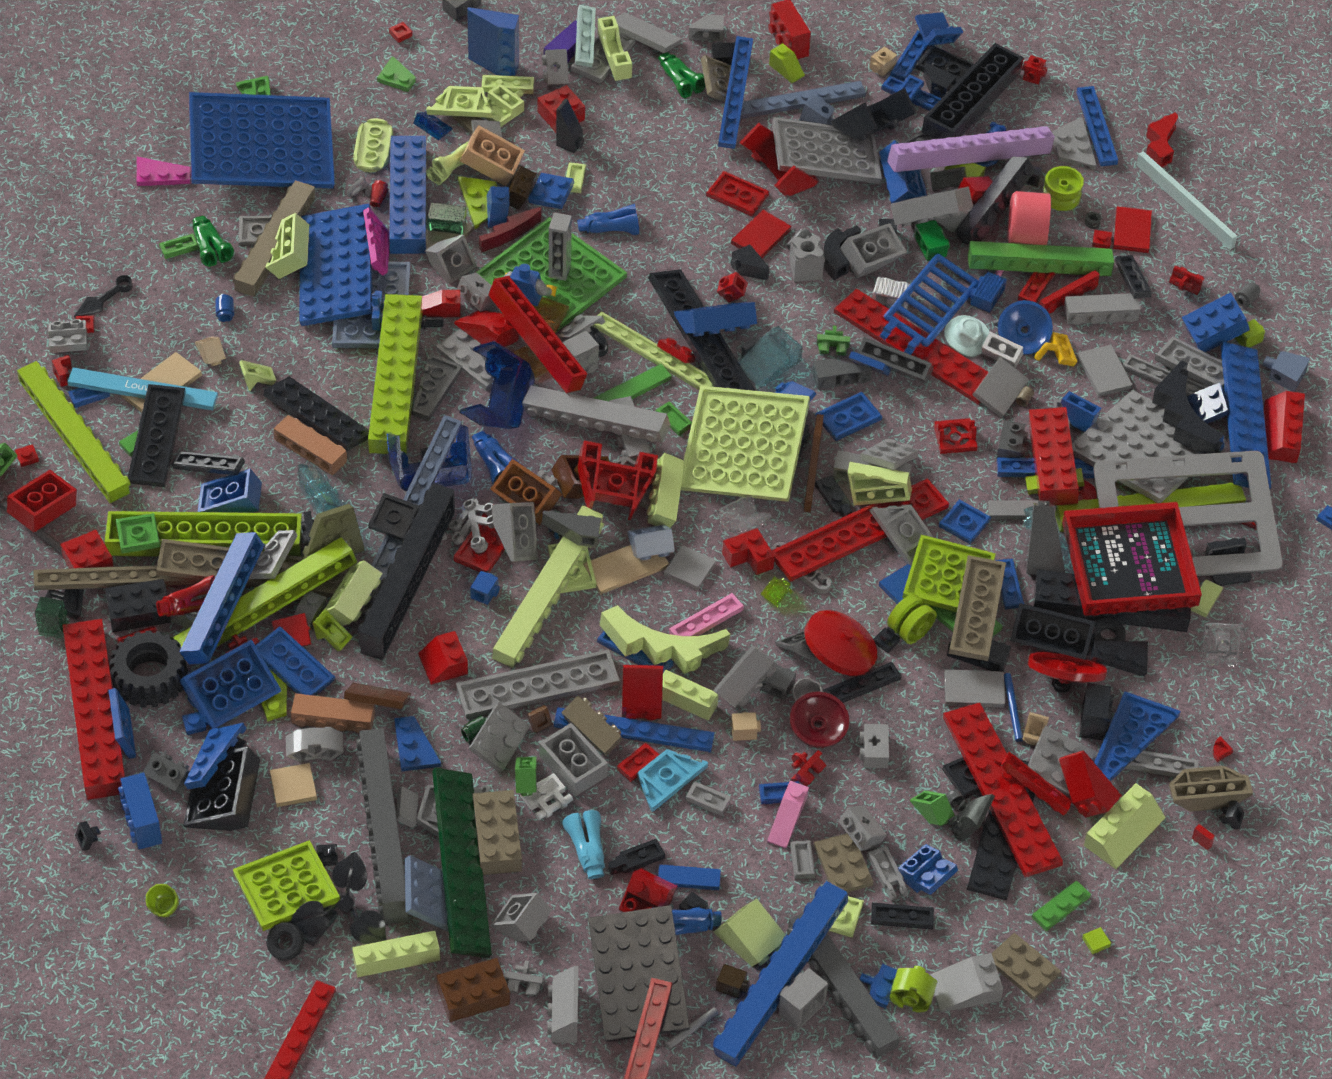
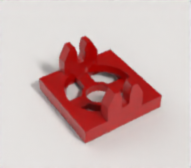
M966 418L934 421L940 454L977 451L975 420ZM956 426L963 427L968 433H960L957 431ZM950 427L951 432L948 435H944V429ZM952 434H958L961 438L957 441H954L950 438V436ZM969 439L968 442H966L963 445H960V442L962 440Z

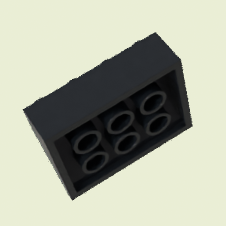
M248 746L226 751L227 757L217 764L218 769L207 784L203 787L190 789L183 824L185 828L233 831L248 827L260 758Z

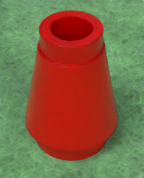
M377 180L372 184L371 206L380 207L389 191L386 182Z

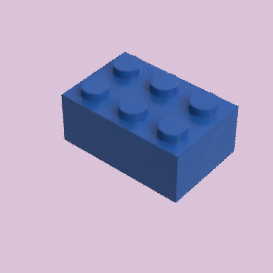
M1231 292L1182 317L1185 328L1197 349L1205 353L1222 345L1223 342H1227L1250 330L1247 319Z
M145 773L120 778L122 786L118 787L120 801L125 812L127 826L130 829L132 843H137L138 850L162 844L159 820Z

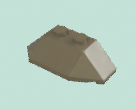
M1225 766L1183 769L1169 784L1173 803L1190 812L1222 809L1223 807H1228L1230 801H1238L1239 803L1253 795L1249 776L1242 775Z

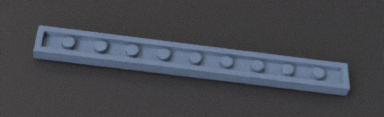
M446 415L443 416L403 500L416 505L423 504L425 492L430 490L462 426V421ZM388 535L385 536L371 565L383 573L379 578L381 581L383 578H386L390 563L394 562L397 549L402 546V540Z

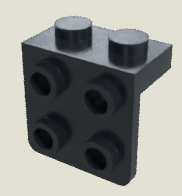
M1245 538L1213 541L1208 543L1205 556L1245 553L1247 542ZM1251 573L1211 575L1214 583L1219 586L1246 583L1252 579Z

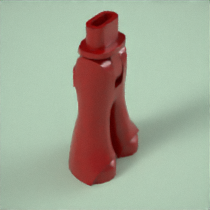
M208 576L191 587L164 596L162 600L156 602L158 615L170 617L199 612L206 597L196 600L192 599L207 594L215 576Z

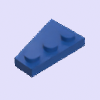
M415 716L394 718L401 772L441 767L438 756Z

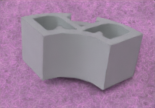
M332 727L296 729L293 733L285 736L286 756L300 763L313 759L331 761L344 753L343 732L334 730Z

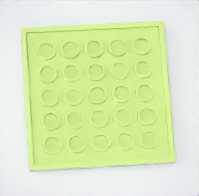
M700 385L684 456L685 462L681 490L789 502L810 397Z

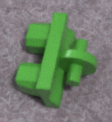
M833 325V330H825V334L817 335L819 353L829 354V346L837 347L836 355L846 356L847 349L850 346V337L843 336V331H836L837 326Z

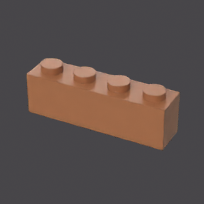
M287 415L273 428L274 439L332 476L347 462L346 450L341 445L333 443L328 437L320 435L313 428L307 427L296 418L294 419Z
M296 693L291 710L292 724L297 726L332 727L338 731L348 730L355 731L356 733L362 730H371L375 716L374 704Z

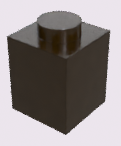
M723 964L716 980V991L739 999L742 992L746 993L750 981L747 980V971Z

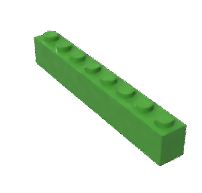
M970 241L968 250L969 269L1054 272L1087 275L1096 270L1100 276H1111L1114 266L1112 249Z

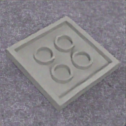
M1045 726L1028 766L1071 799L1059 759L1084 750L1095 762L1098 752Z

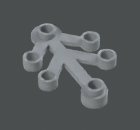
M475 498L466 500L462 505V513L459 518L449 523L452 532H455L451 537L452 541L456 545L461 544L471 529L473 536L471 540L472 549L478 554L484 552L488 547V543L481 537L479 524L494 528L492 517L493 504L480 505L479 501ZM481 512L485 513L488 517H481L476 514ZM467 517H469L468 521L462 528L463 522L466 520Z

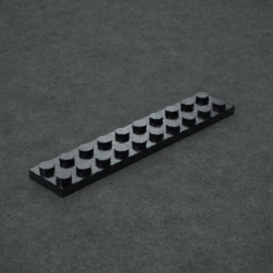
M682 270L650 273L648 276L650 283L713 387L756 391L721 333L709 334V331L704 332L703 336H693V333H685L676 319L675 311L704 307Z

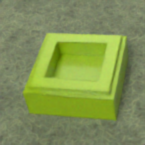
M1101 927L1082 936L1092 955L1111 946V942Z

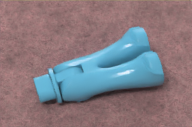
M588 810L583 813L582 818L589 842H586L580 814L573 813L566 816L562 821V825L575 845L579 861L584 872L587 873L588 879L603 877L605 864L600 837V813L596 810Z

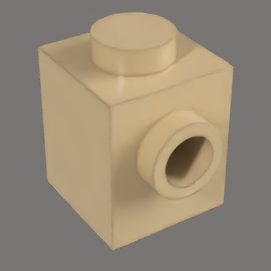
M884 46L871 56L870 69L883 77L896 65L897 54Z
M756 712L732 714L731 729L733 741L757 740V732H761L760 720L756 719Z

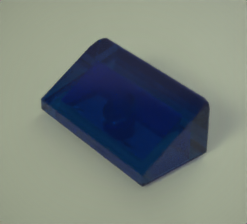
M427 111L417 113L413 124L437 140H440L453 129L436 116L427 115Z

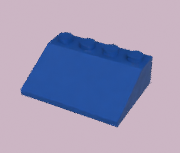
M468 7V59L495 75L516 76L519 67V15Z
M252 640L184 676L179 681L190 701L212 729L223 725L282 691Z

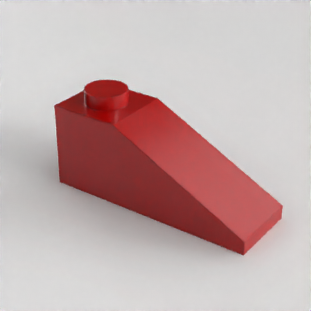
M440 290L422 296V316L461 317L460 290Z

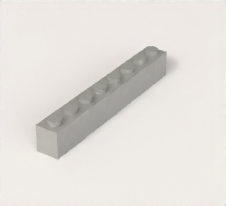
M532 385L523 401L526 413L533 417L539 416L548 420L562 421L566 424L572 423L581 427L596 428L599 431H610L618 435L624 434L633 438L647 439L651 442L663 443L671 425L668 415L665 413Z

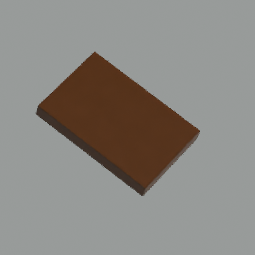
M354 682L344 692L346 700L402 709L411 697L409 692Z

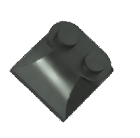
M993 794L974 800L971 798L968 800L964 799L958 807L960 812L958 815H955L950 823L952 825L951 830L955 833L957 839L964 841L980 828L995 798Z

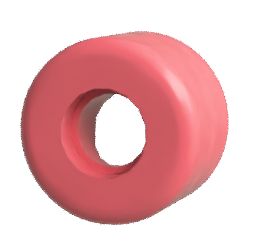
M1016 191L1012 194L1008 215V243L1047 245L1051 211L1050 193Z

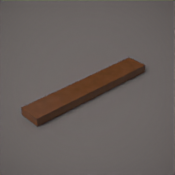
M822 414L816 415L804 501V512L811 513L824 418Z

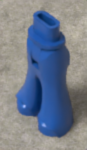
M635 204L610 212H595L585 216V219L577 220L579 232L587 231L589 233V230L590 233L623 231L632 235L639 234Z
M481 431L474 434L472 439L477 452L489 470L491 482L494 484L513 457L490 434Z
M700 907L690 910H672L676 936L704 932L708 929L712 930L713 927L721 926V911L712 912V909H702Z

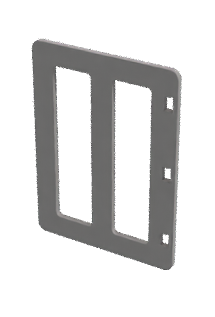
M1243 451L1102 460L1095 463L1094 476L1099 508L1118 507L1115 482L1246 474L1248 476L1252 502L1179 507L1184 526L1254 522L1257 527L1261 552L1192 557L1197 576L1267 572L1277 571L1281 568L1280 545L1264 456L1261 452ZM1241 457L1242 462L1232 463L1231 458ZM1173 461H1184V466H1174ZM1126 464L1125 470H1116V465Z

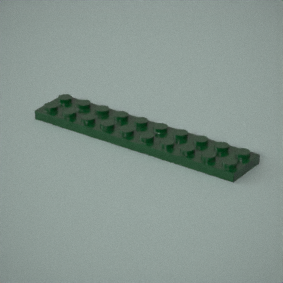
M436 767L432 774L450 951L454 954L489 958L492 955L483 869L480 866L476 830L473 777L471 773Z

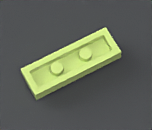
M482 76L484 92L490 91L498 84H502L513 93L518 90L522 91L523 94H533L534 77Z

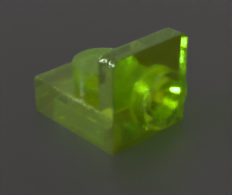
M774 576L760 595L777 607L786 594H792L793 591L789 587L791 584L784 578L779 580Z

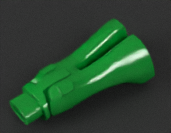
M669 52L658 57L665 74L672 79L682 98L692 96V91L698 94L705 89L704 74L695 73L678 57Z
M199 216L192 220L203 265L207 267L216 265L217 256L220 263L228 262L234 254L232 245L221 238L214 225L205 216Z

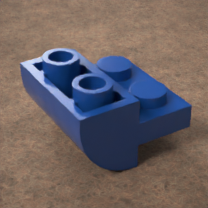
M925 844L900 865L898 870L902 874L904 882L916 893L922 890L931 895L958 871L956 864L943 858L939 850Z

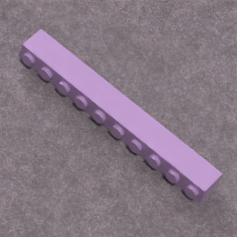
M1041 126L1037 128L891 145L887 162L894 172L1009 159L1012 156L1025 157L1050 154L1055 136L1047 126Z

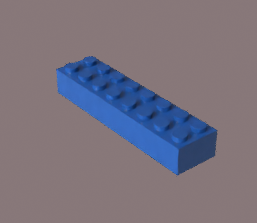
M391 136L390 254H426V136Z

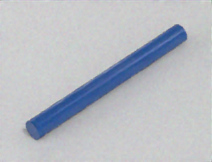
M1005 673L1004 682L1015 741L1022 742L1023 735L1012 677L1010 673Z

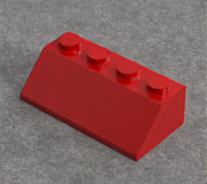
M1285 391L1264 401V419L1269 459L1297 463L1301 451L1305 393Z

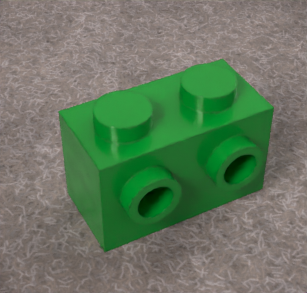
M936 220L915 224L914 238L926 261H930L936 254L947 257L950 244L948 239H945L941 226H938Z

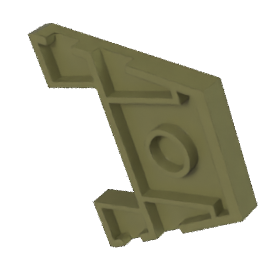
M350 504L316 515L309 537H311L309 545L305 546L303 554H305L303 559L340 537L347 541L354 554L365 551L355 511Z

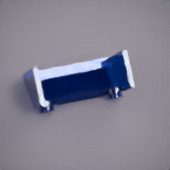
M495 341L475 346L473 351L486 358L485 370L488 375L494 378L487 407L477 404L460 409L459 413L481 426L503 429L518 428L521 425L524 412L523 401L528 392L532 374L530 364Z
M461 426L456 436V442H453L434 484L447 487L466 484L471 480L472 467L467 426ZM389 432L387 433L389 463L398 486L407 492L421 462L409 464L407 454L401 451L400 436Z

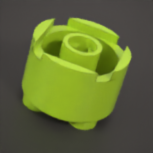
M921 966L898 968L890 991V1000L900 1008L906 1005L913 1007L912 1011L925 1012L932 1003L938 981L926 973V969Z

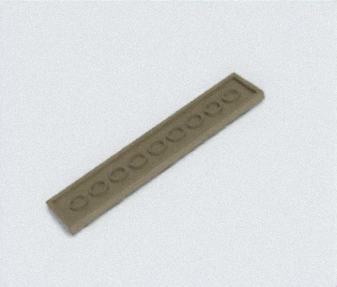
M162 539L156 575L203 580L211 575L216 577L229 547ZM287 555L277 575L302 561L304 557ZM349 568L311 591L325 597H332ZM248 579L246 586L257 588L270 579Z

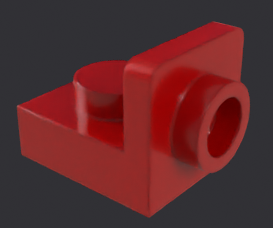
M66 355L51 360L53 373L60 387L68 385V370L72 369L70 356Z

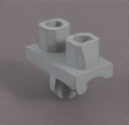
M525 960L524 966L516 965L515 971L523 972L522 974L505 971L504 978L510 993L518 994L519 984L522 983L527 984L526 995L538 996L540 987L544 985L543 977L528 975V973L536 975L537 968L529 967L530 961Z

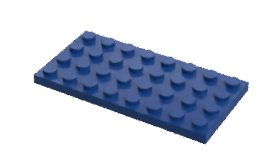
M370 204L301 216L309 224L308 262L306 266L300 268L299 322L301 326L372 314V266L363 210L369 207L371 209Z

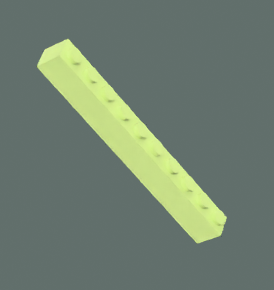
M582 505L577 515L601 518L600 534L604 527V523H602L603 514ZM564 536L562 537L494 646L492 659L512 668L517 662L520 663L522 661L525 648L531 646L534 634H538L541 630L543 619L549 617L551 606L557 604L561 589L565 590L567 588L569 576L575 575L578 569L577 564L579 561L582 562L584 560L588 546L577 545Z

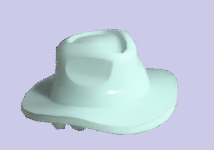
M961 315L949 321L944 330V337L948 345L958 353L966 357H975L982 354V346L990 331L979 319Z

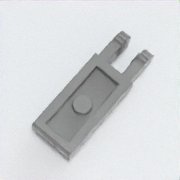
M887 846L867 852V857L883 888L886 889L890 900L894 901L897 899L892 887L896 884L900 894L903 897L908 896L903 876L899 872Z

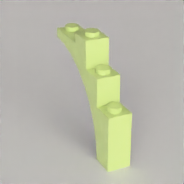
M618 605L601 612L600 626L625 657L643 650L654 665L666 662L671 658L684 674L697 670L701 666L702 658L705 659L711 654L723 651L729 645L730 633L726 629L702 636H678L662 633L638 623Z

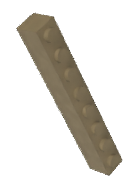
M296 180L292 186H289L285 198L280 200L278 209L273 212L270 222L266 223L262 235L258 236L254 248L250 249L246 260H243L239 272L235 273L233 277L235 291L256 296L270 273L265 267L271 261L272 254L270 252L276 246L277 240L275 238L281 220L294 213H297L300 217L306 215L315 200V186Z

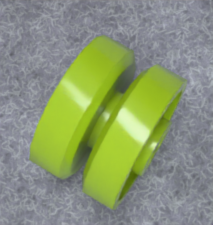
M1058 166L1049 170L1045 176L1043 193H1050L1051 208L1057 211H1068L1077 207L1081 201L1084 178L1080 172L1068 166Z
M911 594L895 606L888 617L887 626L899 634L903 641L911 645L928 633L936 620L937 614L930 606L924 605V601L921 598Z

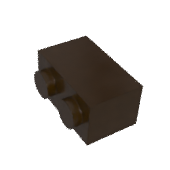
M523 166L519 167L509 185V206L518 210L521 208L528 197L536 173Z

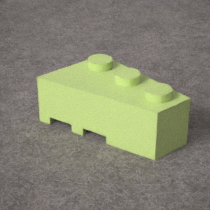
M294 213L281 220L275 238L277 240L276 246L270 252L272 254L271 261L265 267L278 279L303 268L308 262L309 224L297 213Z
M854 462L849 463L847 473L854 506L910 500L912 487L909 472Z

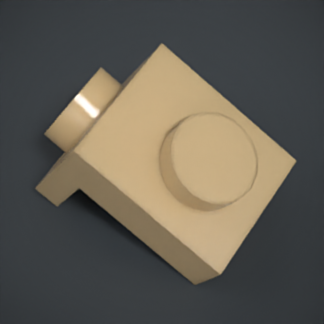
M1029 712L1023 733V740L1027 744L1036 746L1043 728L1048 724L1049 717Z

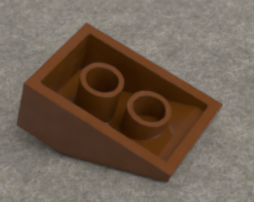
M561 455L551 469L554 477L557 479V484L564 499L584 497L577 468L579 455ZM601 456L600 460L610 462L608 456Z

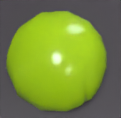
M156 884L146 894V906L158 917H169L179 906V896L168 884Z

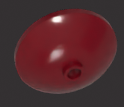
M810 692L801 696L792 706L790 726L795 736L804 744L815 748H827L839 743L846 735L849 728V714L845 705L837 697L826 692ZM818 723L821 727H816L814 724Z

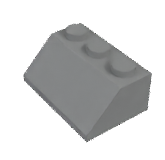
M752 645L713 691L733 707L743 708L750 701V695L761 689L763 680L774 674L777 663L763 650Z
M573 966L553 976V985H548V997H552V1003H548V1016H552V1022H548L547 1035H552V1043H577L579 966Z

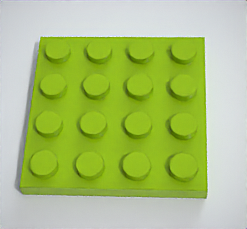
M921 535L902 598L915 594L924 601V604L957 612L968 555L994 560L996 553Z
M310 840L233 869V875L262 931L271 929L277 924L291 921L295 911L308 901H319L323 904L324 908L340 901V896Z

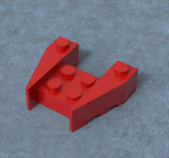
M584 440L579 453L577 468L586 507L592 509L595 500L629 507L628 520L631 521L654 478L658 455L639 452L635 467L600 460L602 444Z

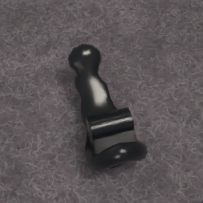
M592 325L589 334L599 345L598 357H603L609 349L607 340Z

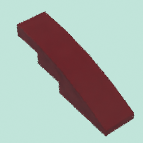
M538 207L507 216L506 223L493 226V232L479 236V249L481 253L508 243L532 229L541 222V208Z

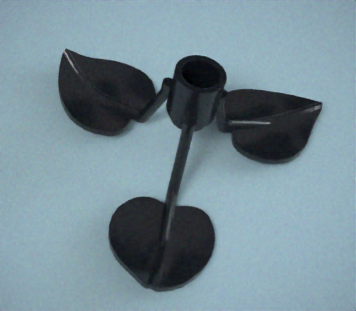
M352 852L349 856L339 861L332 872L334 883L340 888H346V892L340 894V901L327 911H324L321 902L308 901L295 911L291 923L296 925L302 933L316 936L323 933L328 926V919L325 915L339 908L345 912L352 911L356 921L351 924L350 932L358 942L371 944L386 941L387 939L385 921L378 912L366 910L358 917L355 911V896L350 892V889L360 891L367 882L366 867L356 852Z

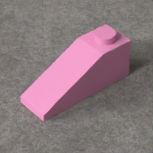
M793 781L789 782L768 837V843L787 848L807 800L809 787Z

